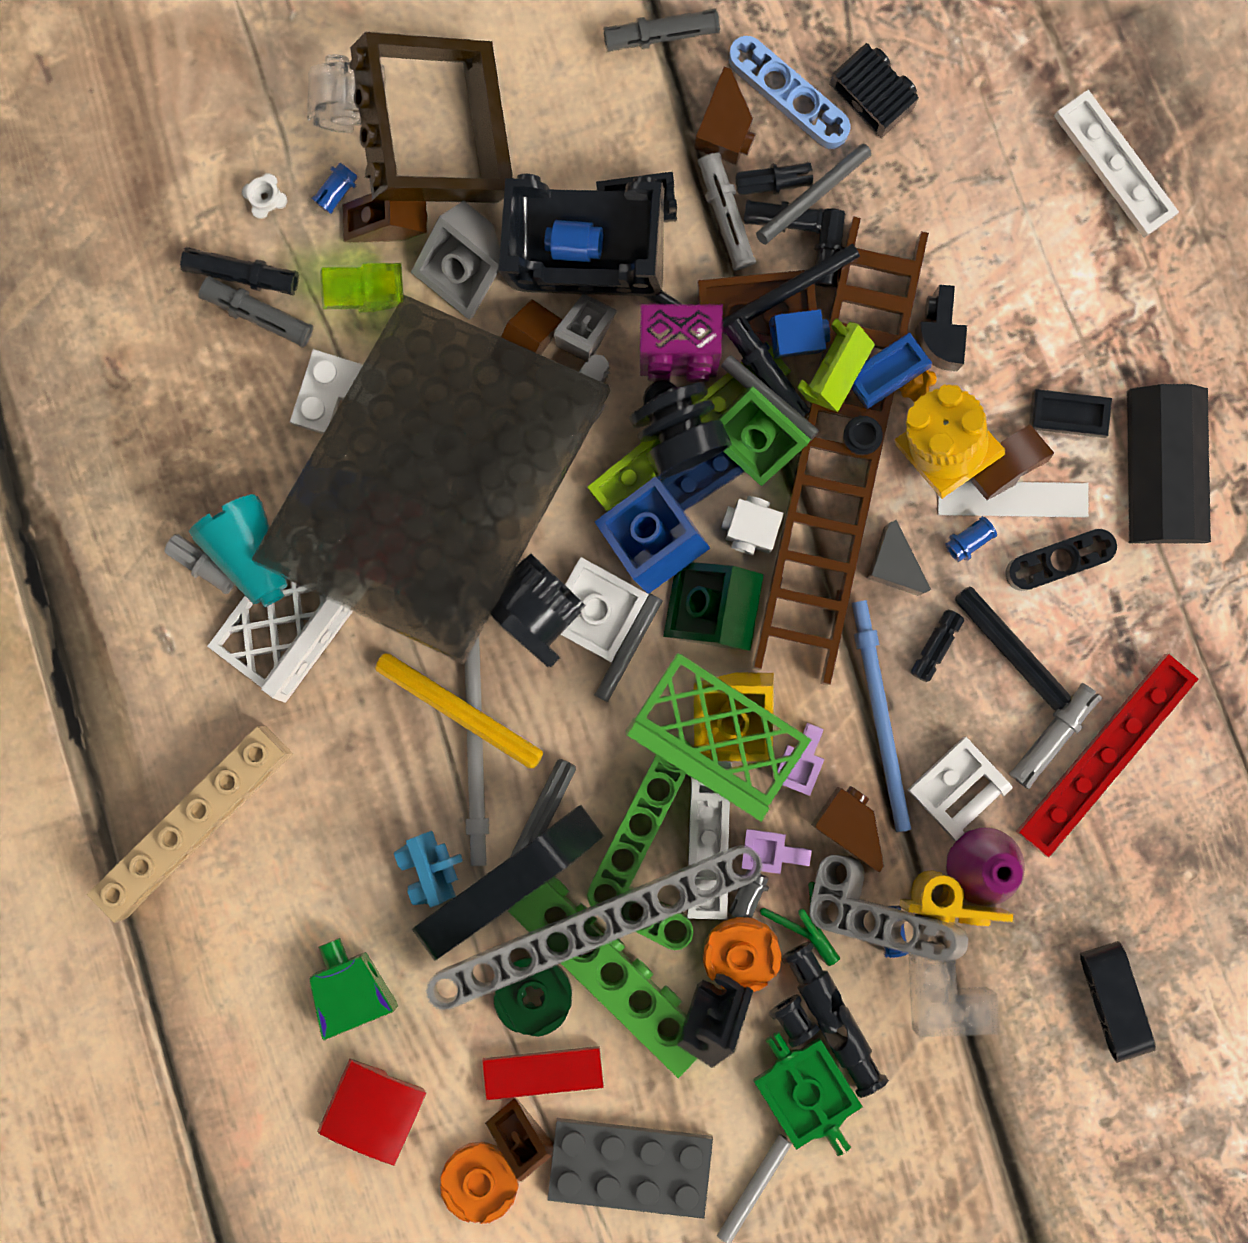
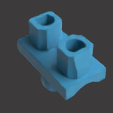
M433 831L406 840L407 844L394 852L398 867L402 871L414 866L416 868L420 881L408 885L407 890L412 905L428 904L431 908L456 897L451 882L458 880L453 865L463 862L461 854L450 857L445 843L437 845Z

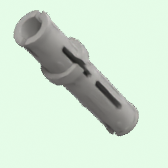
M712 153L697 161L708 190L705 197L707 203H712L721 234L733 264V270H742L754 265L756 260L753 257L745 227L734 198L736 189L733 184L729 183L721 161V154ZM715 179L719 181L726 207L722 205ZM728 217H731L739 245L735 244L727 220Z
M1081 683L1078 690L1071 697V701L1062 710L1058 709L1053 713L1055 717L1009 775L1014 779L1016 778V781L1030 789L1031 785L1074 732L1078 734L1083 728L1081 723L1097 703L1102 700V697L1099 694H1095L1096 691L1091 687Z

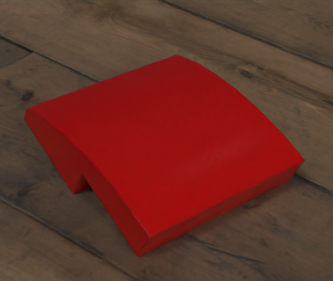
M349 1059L317 1132L353 1151L395 1166L427 1093L422 1087L388 1076L382 1069Z

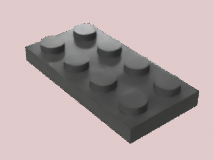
M557 1118L548 1201L705 1219L713 1136Z

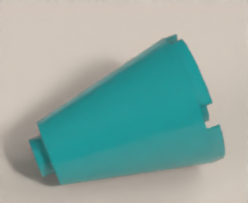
M250 494L235 499L221 506L223 511L214 517L209 513L190 528L189 533L193 541L252 604L261 602L263 607H267L285 596L282 590L287 587L286 578L263 503L258 496Z

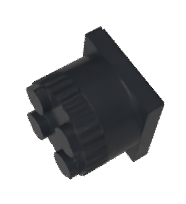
M531 553L493 591L482 582L472 590V596L494 620L547 667H552L560 659V656L550 645L581 614V610L586 606Z

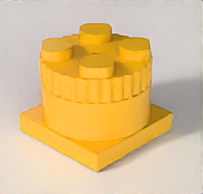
M944 384L939 389H934L932 392L928 391L925 395L920 396L919 400L914 402V406L908 409L906 431L894 439L898 449L941 499L1005 455V448L987 429L986 414L984 413L983 406L980 405V401L976 400L975 396L970 395L968 391H962L958 385Z

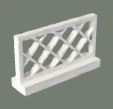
M300 522L277 551L282 569H290L292 589L282 590L285 596L293 595L295 615L276 618L275 603L267 606L269 620L250 623L249 609L253 604L244 596L207 646L259 685L261 690L269 696L285 703L374 583V581L344 571L339 580L325 583L323 563L336 561L340 551ZM305 535L313 541L315 557L296 561L295 547ZM321 548L331 555L322 556ZM316 564L318 584L299 587L297 567ZM332 588L330 592L327 594L326 589ZM319 591L321 603L315 612L302 614L300 594ZM303 620H308L304 626ZM296 622L297 636L294 641L289 644L279 645L277 625ZM270 626L272 647L253 650L251 629ZM243 631L246 651L231 654L222 647L231 633ZM280 651H285V653L281 657ZM273 653L274 668L264 679L256 673L254 656ZM240 658H246V659H247V665H246L245 663H243V662H242L241 660H239V659H240Z

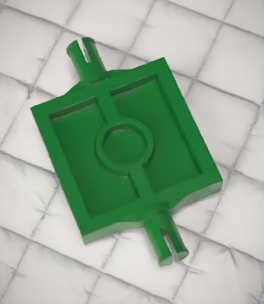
M779 1031L774 1033L773 1036L781 1048L777 1047L770 1035L765 1041L778 1060L775 1061L770 1069L753 1079L754 1083L796 1150L813 1139L826 1136L836 1155H843L844 1153L836 1139L839 1140L846 1152L850 1150L851 1145H849L839 1127H841L847 1117L863 1108L820 1037L801 1049L790 1051Z

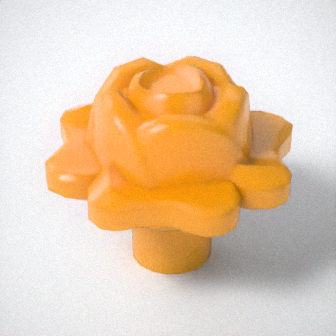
M926 370L899 388L902 396L910 398L913 402L919 400L920 396L925 395L929 391V386L935 385L937 380L936 374L933 371Z

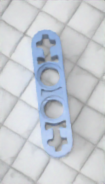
M742 36L733 42L730 47L729 63L736 74L819 145L827 149H835L845 143L850 132V121L845 113L758 39L752 36ZM749 49L754 51L752 59L760 67L763 60L767 61L760 69L758 76L754 75L757 66L751 60L746 59L743 63L739 61V50L745 53ZM772 71L781 73L785 77V85L780 89L769 88L764 81L766 74ZM799 96H807L813 101L814 109L810 113L800 114L793 107L794 99ZM820 109L825 111L822 116V120L832 126L836 122L840 125L838 131L840 136L835 133L827 136L825 134L826 125L820 119L817 120L816 125L811 123L818 116Z

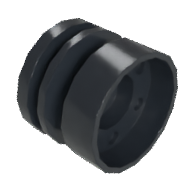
M702 382L665 391L650 399L629 417L633 428L649 425L638 433L640 442L656 439L660 442V444L647 453V458L657 479H664L691 469L724 452L732 445L721 420L705 423L701 420L714 409L712 400L697 403L708 394V390Z

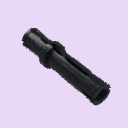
M185 247L181 255L180 268L183 272L197 273L221 280L241 283L250 286V289L255 291L266 289L291 296L295 295V291H297L299 283L298 271L276 268L267 265L263 260L245 261L234 257L200 251L191 247Z
M744 315L723 329L724 333H726L743 357L741 362L744 366L748 365L763 383L803 417L810 412L809 407L800 398L795 388L768 352L770 349L768 344L761 342Z

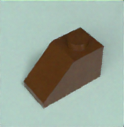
M723 67L697 132L694 149L706 154L720 153L722 160L737 165L741 153L749 155L756 133L750 132L753 117L730 68Z
M370 193L344 203L343 240L348 243L404 241L427 233L428 220L426 201L372 200V194Z
M852 786L847 791L837 787L811 826L880 873L884 863L875 813L866 806L869 798Z

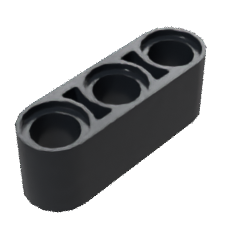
M1117 941L1081 952V965L1108 1049L1114 1061L1118 1063L1154 1052L1156 1050L1154 1037L1122 944Z

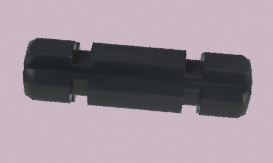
M948 609L943 613L938 622L941 625L934 629L921 652L922 658L917 659L911 669V674L924 682H929L937 670L935 668L936 664L941 663L955 638L953 636L954 632H958L964 623V618L953 610Z

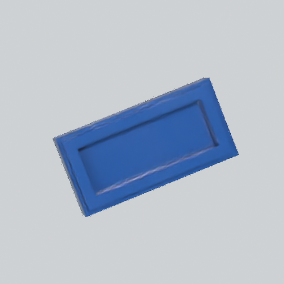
M909 332L868 359L851 389L867 410L930 369L932 362Z

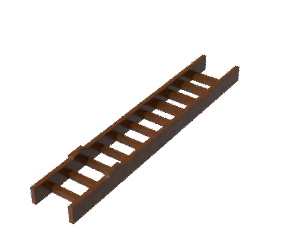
M853 216L845 247L852 243L855 245L861 218ZM921 231L912 260L857 248L860 257L840 268L829 317L830 342L826 343V349L822 351L819 367L837 336L831 325L835 318L839 320L842 302L900 314L896 334L861 327L875 343L873 348L883 350L907 334L929 233ZM850 265L907 277L908 282L905 296L901 297L846 285ZM894 392L882 399L880 411L866 410L863 407L843 403L839 411L836 412L810 403V412L808 413L807 420L814 426L818 411L851 419L858 416H869L880 424L883 431V439L878 449L869 455L854 454L844 443L817 437L800 451L752 669H762L767 642L770 636L827 649L820 684L827 686L831 684ZM810 448L868 460L863 487L806 475L805 470ZM802 485L860 498L855 525L796 512ZM797 523L851 535L852 539L847 562L788 550L793 524ZM785 561L844 573L840 590L837 589L835 600L781 588ZM777 598L836 611L830 639L771 626Z

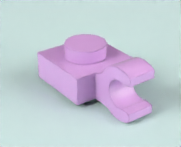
M809 723L806 724L803 734L812 740L783 783L784 786L809 796L811 795L824 762L823 758L814 755L823 733L822 728ZM787 744L783 756L790 755L795 747ZM785 762L779 763V766L777 768L778 773Z
M753 829L746 830L744 846L750 847L758 854L762 863L761 871L781 874L782 862L810 866L812 850L784 846L786 834ZM743 853L742 869L752 870L753 858L749 854Z

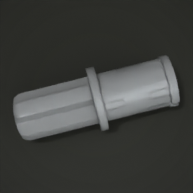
M177 534L167 542L165 553L190 569L193 577H202L220 589L224 594H228L233 589L235 584L203 550Z

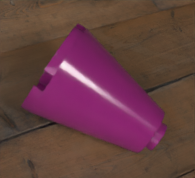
M980 827L966 831L953 844L947 854V876L952 877L959 883L962 888L963 899L970 903L981 906L1000 904L1013 896L1022 883L1025 863L1021 849L1009 835L1000 830Z

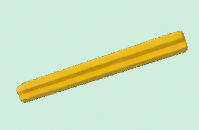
M384 653L377 661L375 666L377 672L527 768H535L543 756L541 749L393 655Z

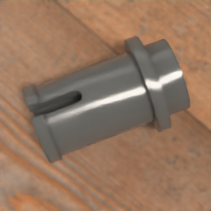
M760 874L753 882L740 887L728 913L734 917L752 918L763 891L769 890V886L766 885L769 878Z

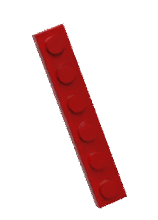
M1164 654L1016 832L1045 857L1050 858L1199 678L1170 654Z

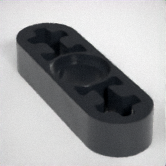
M1095 529L1013 559L1006 568L1007 582L1016 590L1027 591L1106 563L1116 554V539L1107 530ZM1092 537H1095L1097 542L1104 541L1106 544V548L1101 551V558L1097 552L1081 557L1078 550L1092 545ZM1074 542L1078 543V549L1074 546ZM1057 549L1067 551L1071 557V565L1066 571L1055 569L1051 563V555ZM1037 556H1042V566L1049 575L1048 578H1044L1043 570L1029 576L1030 583L1028 584L1024 578L1017 579L1015 572L1021 569L1020 563L1023 562L1025 568L1040 564L1041 562ZM1081 558L1085 562V565H1081Z

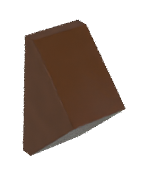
M532 299L507 322L489 363L522 384L554 337L555 330L563 319Z
M514 1098L485 1122L519 1182L526 1179L552 1157L554 1143L518 1099Z

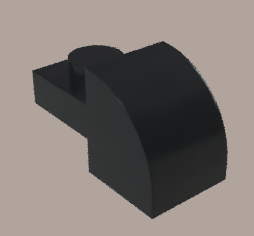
M939 285L933 296H928L926 301L925 319H931V322L921 321L915 329V340L931 360L932 365L943 370L958 371L965 361L967 325L952 324L955 286Z

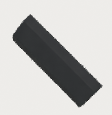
M1158 384L1129 389L1127 391L1129 543L1211 542L1208 388L1193 384Z

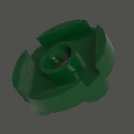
M532 956L517 959L512 963L517 967H526L531 964ZM558 964L495 990L494 994L495 1010L502 1023L516 1033L519 1032L531 1037L544 1036L559 1028L565 1021L572 1005V985L570 979ZM532 986L534 989H542L544 994L540 997L541 1005L536 1007L533 1002L526 1004L523 1001V998L527 995L526 987Z

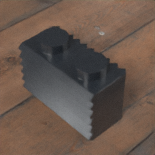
M865 43L832 73L829 83L881 139L912 112L919 99L913 82L904 75L899 77L892 70L891 62L887 55L879 48L872 49L868 43Z

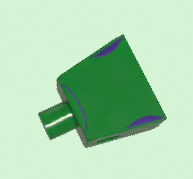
M341 938L318 947L326 968L310 976V985L323 1041L395 1011L398 1007L397 1001L366 952L348 959Z

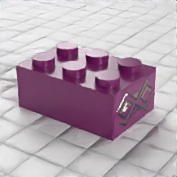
M641 304L640 376H648V381L651 382L659 380L671 381V376H686V381L693 383L708 382L709 377H716L722 354V305Z

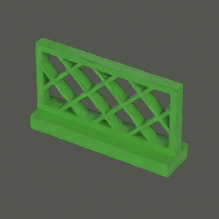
M680 653L676 654L637 716L632 719L625 730L627 736L761 822L770 809L768 806L812 740ZM680 665L694 672L698 689L675 694L672 677ZM700 677L714 686L703 688ZM668 685L670 695L660 697ZM722 690L728 695L731 711L708 715L704 693ZM699 694L703 717L681 721L676 699ZM734 699L746 707L736 709ZM672 701L675 723L659 726L646 718L656 703ZM754 711L761 716L764 732L742 737L737 715ZM732 716L736 738L714 743L710 721ZM767 720L780 729L769 731ZM705 722L709 744L691 747L685 743L682 727ZM677 728L679 738L667 730ZM788 733L799 740L790 755L775 758L770 736ZM765 738L769 760L747 764L743 742ZM738 744L742 765L727 769L719 765L715 748ZM711 750L712 760L702 754L701 751ZM785 762L778 773L776 764ZM771 765L774 780L764 794L752 786L749 770ZM744 771L745 781L733 773Z

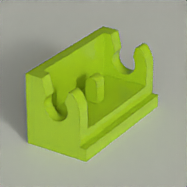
M835 318L831 328L837 336L810 385L801 380L797 389L805 396L804 398L807 401L838 412L875 343L858 324L849 321L847 327H845L841 321Z

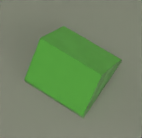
M753 386L744 389L717 419L722 421L732 442V445L724 452L760 486L765 484L811 440Z

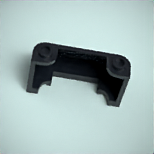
M520 174L517 176V179L505 178L498 271L511 288L532 293L656 296L662 294L664 248V187L662 182H657L652 177L639 176L633 178V182L625 185V191L549 189L548 185L541 182V178L534 174ZM555 220L592 222L594 227H602L603 248L601 258H592L590 262L553 260L551 251L545 250V232L547 227L552 228Z

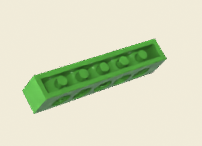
M553 877L512 906L508 912L528 932L548 925L545 919V912L551 907L562 908L567 916L582 911L587 907L583 903L576 907L566 897L570 892L558 878ZM596 916L589 917L583 924L586 933L595 937L603 934L593 924L597 920ZM553 932L547 937V944L553 951L561 952L568 948L569 939L562 932ZM619 938L595 948L589 954H580L561 962L678 1079L697 1060L696 1057L677 1045L687 1016L678 1007L682 1003L681 999L666 985L660 989L650 979L654 973L639 958L632 962L622 952L626 946ZM609 962L618 963L624 971L621 979L615 982L604 979L601 969L605 964ZM637 990H644L651 995L652 1001L648 1007L637 1009L630 1004L629 998L631 994ZM673 1018L680 1024V1029L674 1036H663L658 1031V1024L663 1019Z

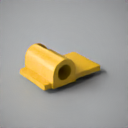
M934 870L924 871L919 874L913 882L911 900L900 899L899 904L908 913H915L955 923V917H958V923L976 926H990L991 920L1013 922L1014 914L1002 908L963 905V892L959 883L952 877ZM942 884V895L939 899L932 901L931 893L933 888Z

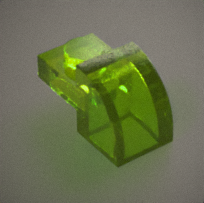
M362 263L361 267H322L320 270L322 309H359V313L376 312L398 307L404 302L401 263Z

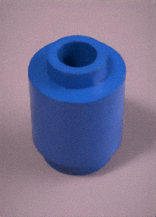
M555 220L552 228L547 227L545 232V250L551 251L553 260L590 262L592 258H601L603 248L602 227H594L592 222Z

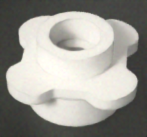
M264 174L262 177L251 181L250 184H246L242 189V195L250 201L253 207L252 214L256 218L263 219L267 216L268 212L275 208L282 209L287 204V197L279 191L277 179L272 174ZM267 193L268 198L262 199L261 195Z

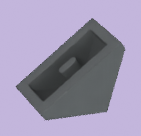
M897 520L892 521L883 529L867 579L920 596L930 591L931 588Z

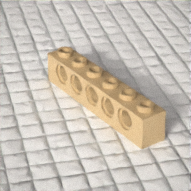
M257 726L87 896L113 923L128 918L293 753L267 726Z

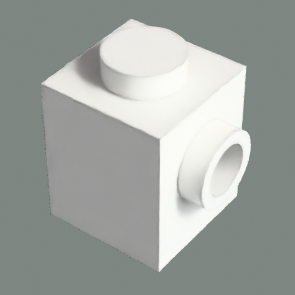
M747 496L746 501L739 499L736 508L729 506L727 508L721 527L728 530L725 540L733 542L731 548L739 552L754 555L756 549L769 554L773 549L784 513L768 508L770 503L757 497Z

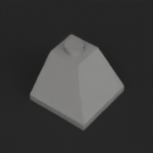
M462 201L439 216L411 271L412 274L469 320L475 315L499 272L500 247L494 225L468 203Z

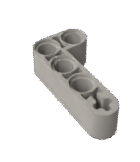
M831 855L820 863L810 904V917L817 927L936 961L955 960L965 954L968 948V938L966 932L961 927L949 922L915 913H908L907 911L860 899L864 881V868L858 859L852 856ZM841 863L847 869V877L843 883H840L836 877V869ZM832 902L837 905L839 910L838 917L834 922L829 919L827 914L828 907ZM869 911L876 920L875 927L871 932L867 931L864 926V917ZM905 921L909 922L913 928V937L908 943L903 940L900 934L901 926ZM930 936H945L946 940L951 941V946L945 949V945L934 941L928 942Z

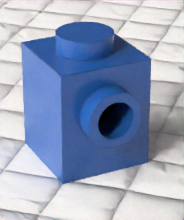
M821 309L774 315L769 320L774 359L817 354L825 350L826 343L830 342L829 322L827 319H822Z

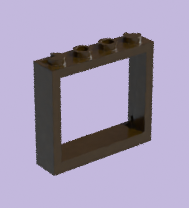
M365 32L350 47L352 60L349 62V67L354 72L356 85L354 103L360 113L361 128L359 137L362 147L365 148L367 160L365 178L370 180L372 200L465 201L473 203H498L503 200L505 178H513L493 42ZM380 57L463 63L480 178L397 176Z

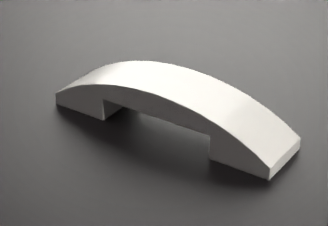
M718 761V764L725 769L732 768V762ZM692 777L688 866L727 850L729 843L730 801ZM704 869L697 873L694 882L699 889L710 890L715 886L717 876L712 870ZM728 893L687 909V917L727 920Z

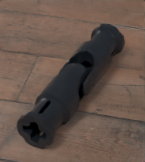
M808 941L798 945L785 953L781 959L783 963L789 964L799 982L797 988L812 1015L816 1018L819 1028L842 1068H847L856 1084L857 1089L855 1092L860 1098L869 1096L883 1088L889 1080L886 1075L880 1074L870 1056L872 1049L850 1010L842 1001V996L829 972L822 970L812 952L814 948L812 942ZM845 1026L847 1037L838 1033L837 1030Z

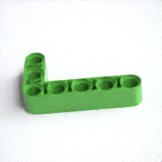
M685 739V743L691 746V744ZM657 754L589 886L587 898L590 906L599 903L594 897V890L601 884L611 885L617 895L634 889L630 885L686 776L685 772L669 764ZM655 778H662L669 784V794L662 800H654L647 793L649 782ZM643 813L650 817L652 827L648 833L638 835L632 832L629 822L635 814ZM624 848L632 852L634 863L630 868L621 870L612 863V855L616 850ZM627 901L622 905L620 912L623 918L628 921H634L629 915V909L637 901ZM683 912L635 931L672 950H680L688 946L693 937L692 923ZM672 920H679L686 926V933L679 940L669 939L664 933L666 924Z

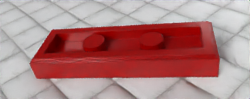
M600 1046L483 1058L482 1060L486 1100L604 1088Z

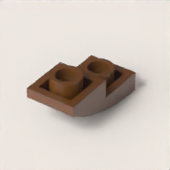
M1031 424L1000 442L1005 448V455L970 479L986 500L1015 486L1021 476L1049 462L1052 458L1053 450Z

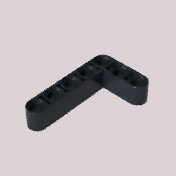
M579 805L524 848L412 928V931L433 960L436 961L562 872L603 838L604 835L583 806Z

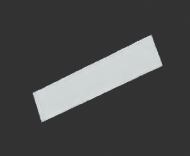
M967 481L943 499L939 496V515L1088 517V483L1017 482L1015 486L986 500L971 481Z

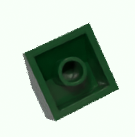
M691 562L673 577L663 637L751 651L764 574L733 565Z

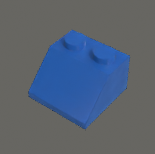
M656 476L595 521V524L630 576L648 594L711 549L691 519L663 482L657 479Z

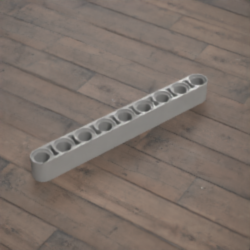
M739 845L729 848L443 968L428 983L427 997L431 1004L438 1009L446 1010L459 1006L745 886L756 880L760 875L762 869L761 859L748 846ZM739 854H749L754 862L752 870L745 875L733 872V859ZM709 869L716 873L717 881L713 888L701 890L696 887L694 881L699 871ZM665 885H674L680 891V899L674 905H663L657 898L660 888ZM631 900L639 902L644 909L641 918L636 921H628L623 918L620 909L625 902ZM592 916L602 918L607 927L605 932L596 937L587 934L583 925L586 919ZM553 932H562L568 937L569 946L561 952L553 951L547 944V937ZM518 947L527 949L532 956L531 964L526 967L514 965L510 958V953L513 949ZM479 963L490 965L494 970V979L487 983L478 981L474 976V966ZM441 979H450L457 987V995L452 998L442 997L437 991V982Z

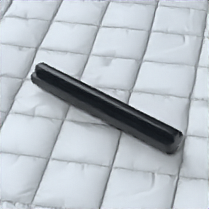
M973 587L965 588L956 596L955 602L1053 710L1063 709L1071 701V695Z

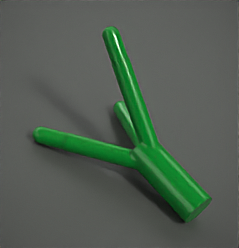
M813 881L808 883L810 904L815 886ZM766 908L760 910L762 916L809 939L827 966H832L839 961L840 956L822 929L812 922L804 909H799L798 915L806 928Z

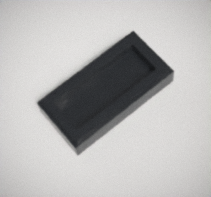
M1035 389L1032 394L1029 425L1031 424L1035 430L1106 438L1109 434L1112 398Z

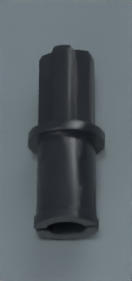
M810 162L777 167L776 163H772L770 168L736 173L735 185L740 195L769 191L776 195L780 193V190L811 187L813 185V175L801 177L797 175L808 174L813 170Z
M829 208L823 211L819 244L814 245V249L818 251L816 264L844 249L842 247L846 217L844 211L836 208ZM838 270L814 283V285L829 288L837 287Z

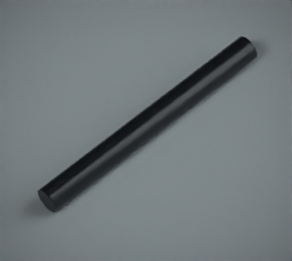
M852 243L722 319V332L724 333L723 329L740 316L744 315L747 322L858 259L860 254L857 248Z

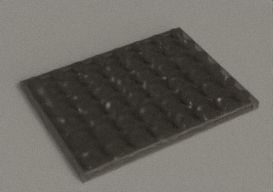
M403 295L253 555L252 561L256 565L464 664L610 393V387L603 382Z

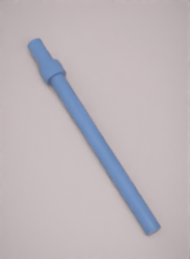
M867 600L852 603L857 634H854L856 649H861L896 832L911 830V824L876 646L879 645L877 630L872 629Z

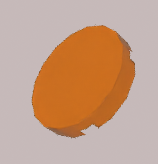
M736 917L724 920L710 931L704 942L703 964L708 977L713 982L716 974L719 973L730 977L745 988L748 986L754 990L753 992H756L766 987L774 975L776 976L779 972L782 956L777 936L768 925L754 918Z
M487 1142L468 1143L455 1150L446 1161L440 1178L441 1197L447 1209L460 1220L474 1223L480 1222V1224L491 1223L504 1216L513 1205L519 1187V1181L514 1176L499 1147Z

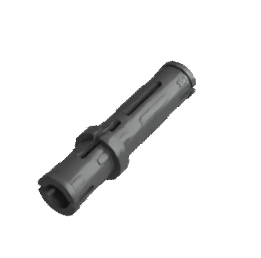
M716 8L660 19L646 20L645 17L637 18L634 23L603 27L607 52L639 46L641 49H648L651 44L718 34L720 33L718 11Z
M211 276L206 277L203 281L198 298L228 311L230 317L246 319L298 344L302 348L309 342L314 330L312 324L305 323L249 296L250 292L243 288L236 290Z

